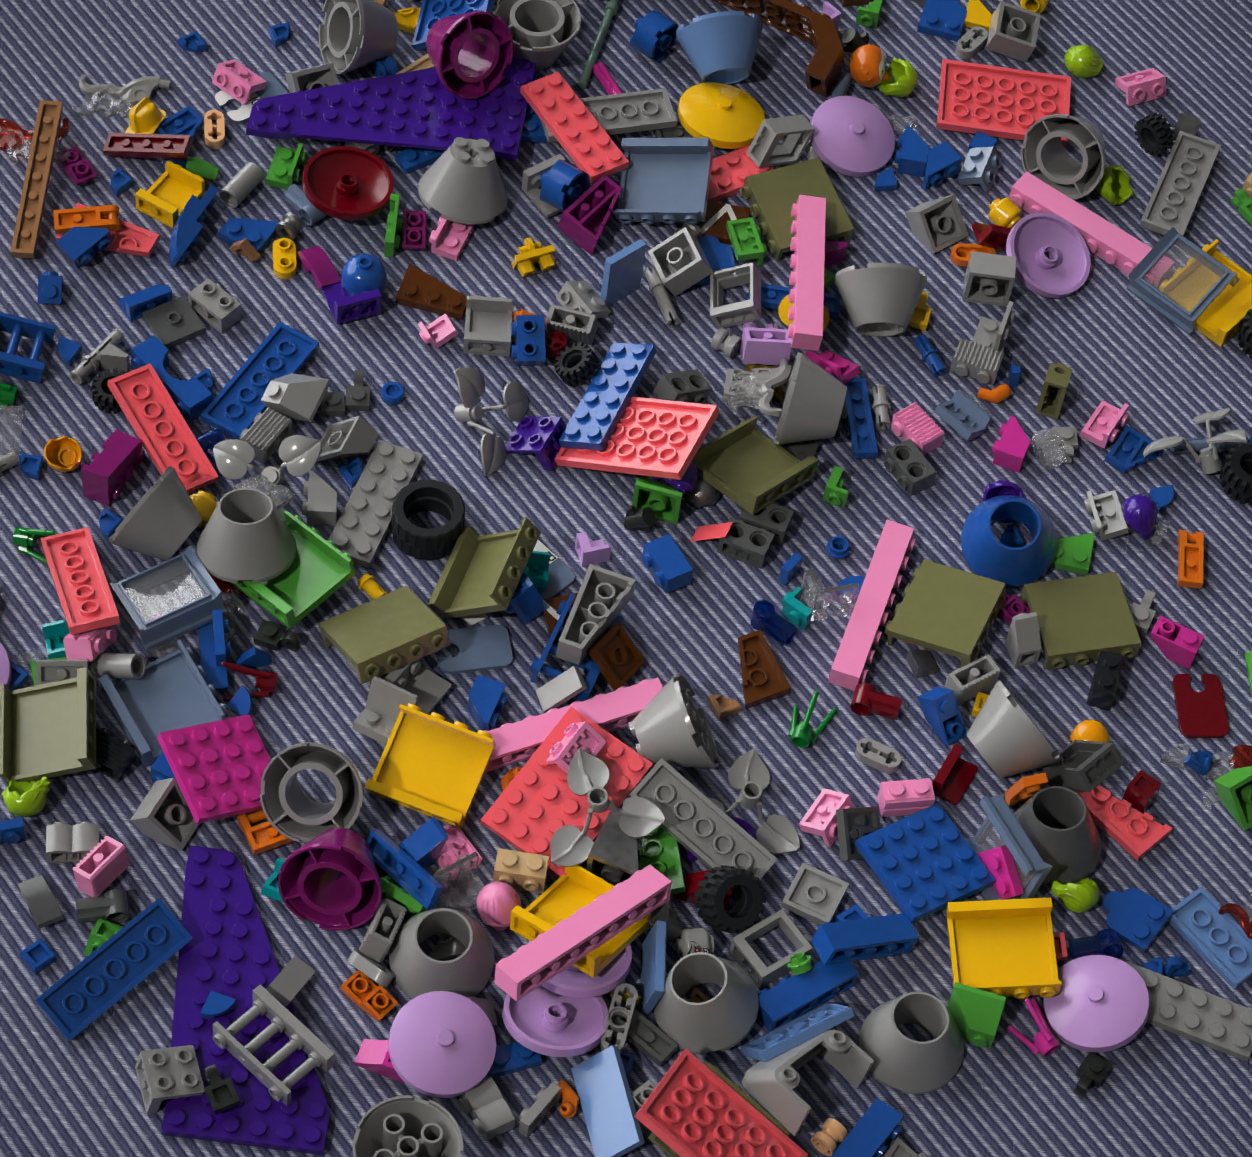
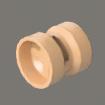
M828 1118L822 1124V1130L817 1131L812 1136L811 1142L820 1153L825 1156H832L837 1149L838 1143L844 1141L848 1132L840 1122L833 1118Z

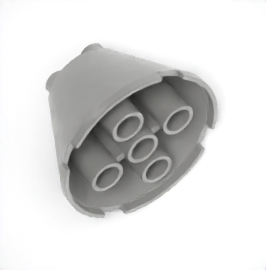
M455 138L452 145L420 178L418 194L423 204L429 210L433 208L440 212L442 218L461 224H484L493 221L495 216L502 215L506 209L508 197L494 151L489 147L490 143L485 139Z
M678 673L674 675L633 721L629 722V728L633 736H637L639 742L636 744L639 756H643L652 762L653 766L663 758L672 767L716 768L719 766V763H715L714 760L719 759L712 731L702 707H696L693 699L695 692L683 674Z
M410 1095L397 1096L376 1104L359 1121L353 1139V1157H463V1137L454 1117L440 1104L432 1100L416 1099Z

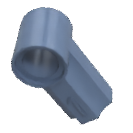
M293 184L288 187L284 194V200L299 212L301 220L307 226H311L327 216L309 202L300 185Z

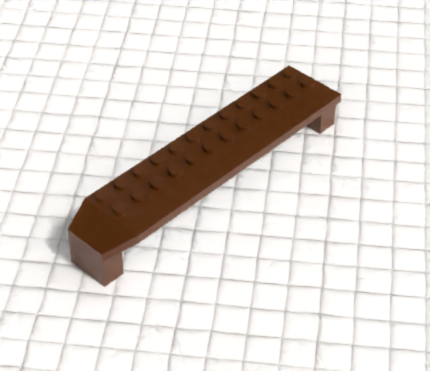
M713 0L735 11H744L747 16L752 17L753 13L757 14L762 18L763 23L812 44L816 52L805 71L807 89L822 96H828L845 65L843 47L835 24L830 16L825 13L818 14L807 5H798L793 3L792 0Z

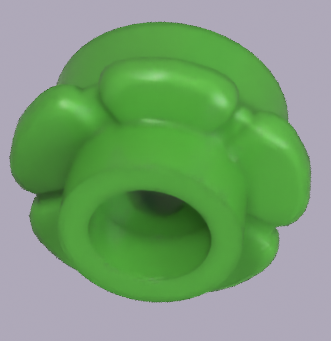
M804 952L794 954L790 957L791 962L787 964V967L792 970L794 975L803 974L812 969V957L805 955Z

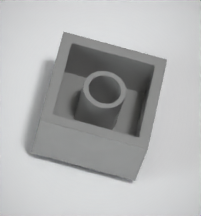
M1001 1L991 17L986 49L1026 63L1036 47L1041 14Z
M687 227L648 251L663 284L674 296H677L713 273L697 238Z
M971 251L964 277L962 301L1007 307L1015 280L1016 257Z

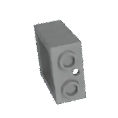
M803 114L764 119L746 153L758 168L797 163L815 128ZM788 135L784 144L777 145L781 136Z
M753 262L721 269L710 274V317L718 329L761 319V275ZM750 283L749 300L724 305V289Z
M781 909L733 937L729 951L749 974L756 986L762 989L792 971L787 967V964L791 962V956L800 952L811 956L813 946L808 936L803 935L799 931L793 917L788 916ZM779 926L797 950L771 966L766 967L749 943Z

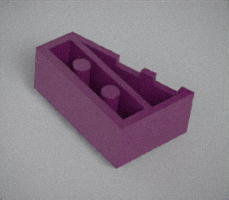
M604 174L562 213L557 228L592 256L622 188Z
M115 430L102 444L104 450L100 454L95 452L92 455L91 459L94 461L90 465L84 464L81 467L83 496L106 506H110L114 499L119 498L122 486L125 481L128 482L131 479L134 467L142 462L145 454L141 439L119 430Z

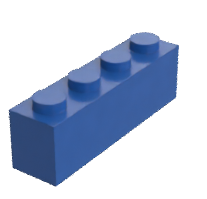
M891 913L879 917L869 916L857 920L847 919L835 923L825 922L818 927L811 942L823 964L830 965L908 954L919 939V936L906 913Z
M820 959L818 963L812 965L813 967L809 971L794 975L791 978L787 976L781 979L775 987L769 990L767 988L761 990L758 993L759 1011L757 1017L769 1032L849 990L856 985L859 974L851 962L824 965Z
M876 1098L831 1157H882L888 1150L887 1143L891 1139L895 1140L903 1130L901 1123L904 1116L879 1098Z

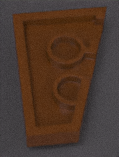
M761 630L738 637L745 709L790 693L791 687Z

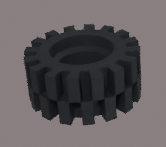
M1157 112L1151 113L1137 121V125H1135L1136 131H1134L1135 135H1138V138H1136L1137 142H1141L1140 147H1145L1144 151L1146 153L1150 152V155L1155 156L1172 147L1175 136H1172L1174 130H1170L1171 124H1167V119L1165 117L1162 118L1160 113L1157 115Z
M579 342L577 346L576 343H573L571 348L569 346L565 347V352L560 351V357H556L554 367L556 373L565 384L570 387L572 385L578 387L579 383L584 385L586 379L590 381L592 379L590 376L596 375L595 369H599L598 363L600 362L588 344Z
M113 368V372L106 369L105 374L99 372L98 377L95 376L91 385L92 399L94 400V405L98 406L99 410L102 411L105 408V413H110V410H113L114 414H118V409L123 412L115 397L104 391L109 389L107 386L108 380L125 374L124 370L118 373V369Z

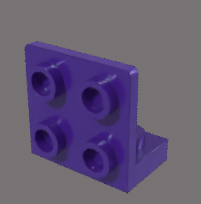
M341 283L322 288V293L337 325L381 313V293L379 289L349 296L348 291L342 288Z
M523 417L505 445L506 453L535 454L544 470L553 471L556 466L555 457L561 449L559 439L566 428V424L561 417Z

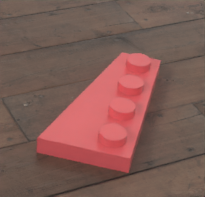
M77 202L74 208H81V207H88V206H85V205L80 204V203ZM101 216V219H108V217ZM117 218L120 221V229L115 232L109 231L113 240L105 250L150 257L160 241L159 234ZM58 234L56 237V241L59 238H61L64 234Z
M1100 785L1091 792L1074 791L1084 800L1093 821L1137 861L1172 832L1173 828L1165 824L1163 826L1153 820L1154 817L1146 812L1143 814L1132 808L1131 803L1124 799L1119 800L1115 798L1109 790Z

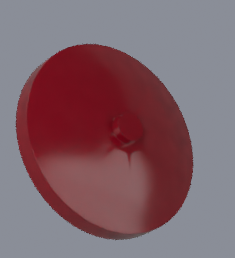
M337 146L324 149L309 159L303 171L302 187L309 202L326 215L343 220H362L375 216L386 208L390 202V195L393 193L394 181L388 166L376 155L356 147Z

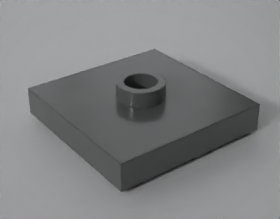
M185 296L142 313V318L154 336L167 349L206 333V327Z

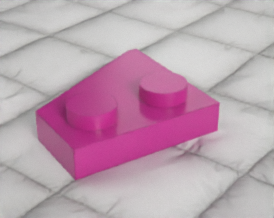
M1006 845L977 853L978 857L996 879L993 887L1002 900L1024 894L1013 856Z

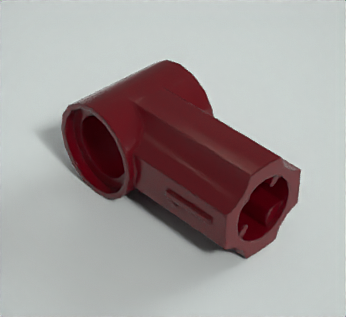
M859 683L856 685L850 709L855 714L862 716L873 713L897 720L902 699L877 692V689L871 684Z

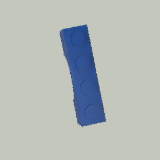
M154 335L131 349V364L133 368L137 369L151 363L180 413L189 422L200 417L202 412L213 401V394L198 379L190 381L178 380L166 372V368L169 365V350Z

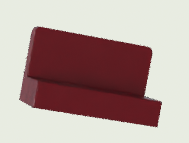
M974 222L971 225L979 245L1006 251V242L1011 230L1010 228Z
M954 744L932 784L935 796L955 806L960 802L978 769L977 766L961 759L964 748L957 744Z

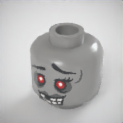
M705 928L683 929L680 938L675 939L676 954H681V957L696 952L713 954V935L709 934Z

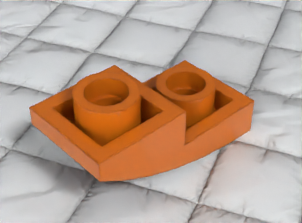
M357 970L339 988L358 1007L377 1021L384 1018L398 1005V1002L381 985L376 986L360 970Z

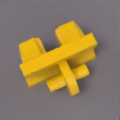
M530 237L525 238L524 246L518 247L520 254L515 255V261L511 262L513 270L518 268L521 276L525 278L535 273L534 263L539 262L542 272L552 270L555 266L553 254L556 250L554 245L541 248L540 242L533 243Z

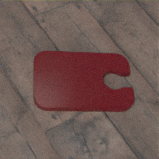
M1177 674L1173 678L1172 687L1180 733L1186 738L1225 737L1229 731L1220 679L1214 674H1201V682L1204 684L1205 690L1195 692L1189 686L1190 674Z

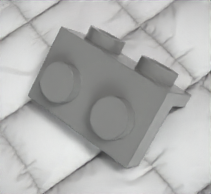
M584 280L566 281L556 297L562 307L594 314L597 318H607L611 312L605 305L604 300Z
M1091 490L1086 491L1089 500H1085L1084 503L1088 514L1093 513L1094 519L1090 520L1094 534L1099 532L1101 541L1129 533L1116 490L1092 496Z

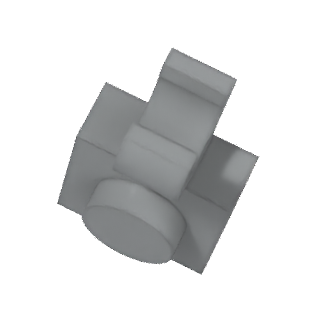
M1053 426L1051 431L1053 450L1061 451L1062 463L1071 464V456H1074V451H1077L1078 448L1076 427Z
M1148 589L1141 604L1133 602L1130 609L1137 631L1143 634H1147L1156 611L1150 609L1156 593Z

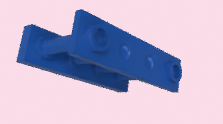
M0 312V330L12 333L6 353L0 351V374L41 384L45 363L39 361L44 342L52 344L56 326ZM21 336L35 339L30 359L16 355Z
M572 593L567 602L561 601L556 612L560 615L541 658L535 657L529 669L533 672L530 679L533 683L539 672L553 679L563 673L545 664L544 661L548 653L556 656L558 646L554 645L553 642L557 634H562L565 627L562 626L563 620L571 612V603L575 597ZM618 615L607 630L617 622H620L622 625L624 618ZM583 659L579 665L569 662L584 669L583 672L587 674L586 678L583 679L587 689L579 693L575 701L582 702L588 699L600 673L599 668L592 659Z

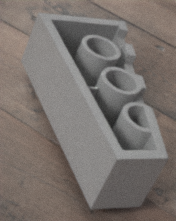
M590 564L560 636L556 657L579 665L588 654L587 650L604 634L632 598L636 579Z

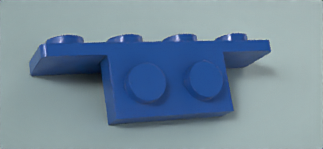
M222 609L212 610V622L198 628L201 667L206 675L204 680L207 685L212 684L215 691L228 689L227 667L221 666V662H226V656H231L230 641H225L224 634L229 633L228 618L223 619Z

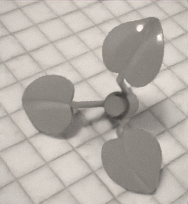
M471 367L458 368L453 370L457 379L458 392L463 404L456 405L454 416L458 422H468L467 425L469 427L473 426L486 432L482 436L480 450L484 476H489L497 471L505 461V443L501 437H495L493 430L475 422L482 418L484 411L506 409L508 420H521L528 409L526 390L517 381L509 382L503 390L505 404L481 407L478 403L481 402L480 396L485 392V380L482 373Z
M1230 408L1206 412L1193 419L1195 424L1206 422L1208 436L1206 442L1209 444V447L1201 449L1199 456L1186 438H1180V436L1165 437L1153 441L1145 448L1143 456L1145 458L1151 452L1184 444L1195 458L1196 463H1201L1204 474L1215 473L1222 469L1217 451V443H1247L1246 430H1231L1212 437L1210 425L1212 420L1222 419L1228 416L1231 411Z
M292 435L284 439L279 447V457L284 461L280 468L269 466L264 469L250 464L255 458V450L249 443L238 439L219 442L214 446L213 453L219 472L228 479L244 477L248 468L262 473L263 482L269 485L266 494L269 496L272 490L275 489V486L280 485L284 481V468L286 466L292 476L305 475L314 467L320 455L321 440L302 435ZM272 500L284 521H286L283 513L285 508L280 502Z
M578 749L570 762L567 782L574 794L578 796L587 794L588 814L582 832L576 826L567 825L562 826L554 833L550 844L551 862L561 867H572L588 860V854L594 842L585 835L588 832L594 812L603 813L608 807L611 808L617 815L621 816L619 819L621 831L632 838L648 836L664 823L665 817L654 803L637 796L625 799L622 805L623 811L619 810L613 801H609L608 793L604 789L610 778L607 765L599 758L588 754L582 749Z
M755 749L746 752L733 763L728 773L730 786L735 790H741L739 798H736L732 806L726 811L719 800L714 798L708 799L727 815H730L740 804L745 808L756 807L759 823L762 825L756 832V840L771 854L797 851L800 847L799 837L789 820L781 815L773 814L768 817L766 822L764 821L761 808L762 803L759 799L762 791L769 785L770 774Z

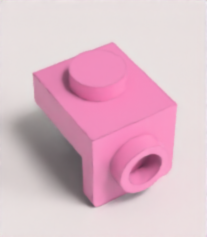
M446 313L427 326L422 321L418 323L422 330L419 333L426 345L431 343L435 349H438L459 334Z

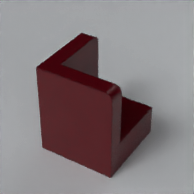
M1140 770L1127 785L1123 799L1131 803L1132 808L1144 814L1156 800L1162 783Z

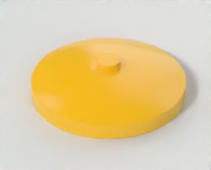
M715 82L701 83L688 88L682 94L677 109L679 121L694 138H709L714 147L724 149H737L751 145L765 119L763 109L748 93L734 86Z

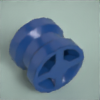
M391 56L385 57L384 61H376L372 65L376 78L394 75L399 72L397 64Z

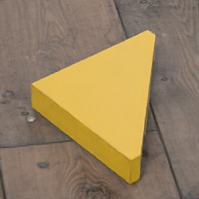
M969 0L963 26L969 28L979 26L989 32L992 14L980 0Z
M421 7L397 10V13H394L397 19L398 29L414 35Z

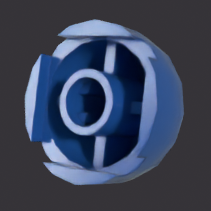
M370 254L355 255L345 263L342 269L341 286L348 291L349 296L379 289L382 294L387 287L386 268L376 256Z

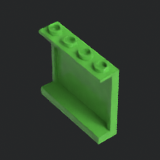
M285 510L283 513L286 524L296 541L295 558L290 567L279 576L265 582L253 584V580H238V583L232 584L291 629L353 578L355 571L353 567L354 561L348 553L339 551L332 541H326L322 538L315 528H309L305 525L298 515H292Z

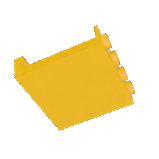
M1216 239L1210 245L1206 244L1202 250L1232 272H1236L1240 280L1234 287L1228 284L1196 320V329L1222 347L1240 331L1247 311L1249 309L1252 310V275L1217 251L1219 240ZM1191 257L1183 269L1181 267L1178 268L1169 281L1166 279L1160 285L1159 291L1190 313L1219 281L1220 277Z
M408 703L407 706L400 704L398 718L372 779L368 778L365 789L369 794L429 817H435L437 820L447 824L457 825L462 829L496 743L492 739V735L485 731L478 730L476 733L468 730L469 726L464 723L455 721L452 724L444 721L445 717L440 714L431 712L428 715L421 712L422 709L416 705Z
M580 865L565 867L567 874L562 875L527 908L523 909L517 905L511 910L510 930L529 941H533L541 933L547 932L556 926L558 922L567 919L576 913L579 908L587 906L599 895H604L615 886L587 871ZM651 913L572 964V966L594 978L650 925Z
M1051 897L948 902L946 918L953 986L957 982L1004 997L1014 996L1016 999H1024L1031 995L1049 998L1059 994L1062 982L1058 978L1051 920Z

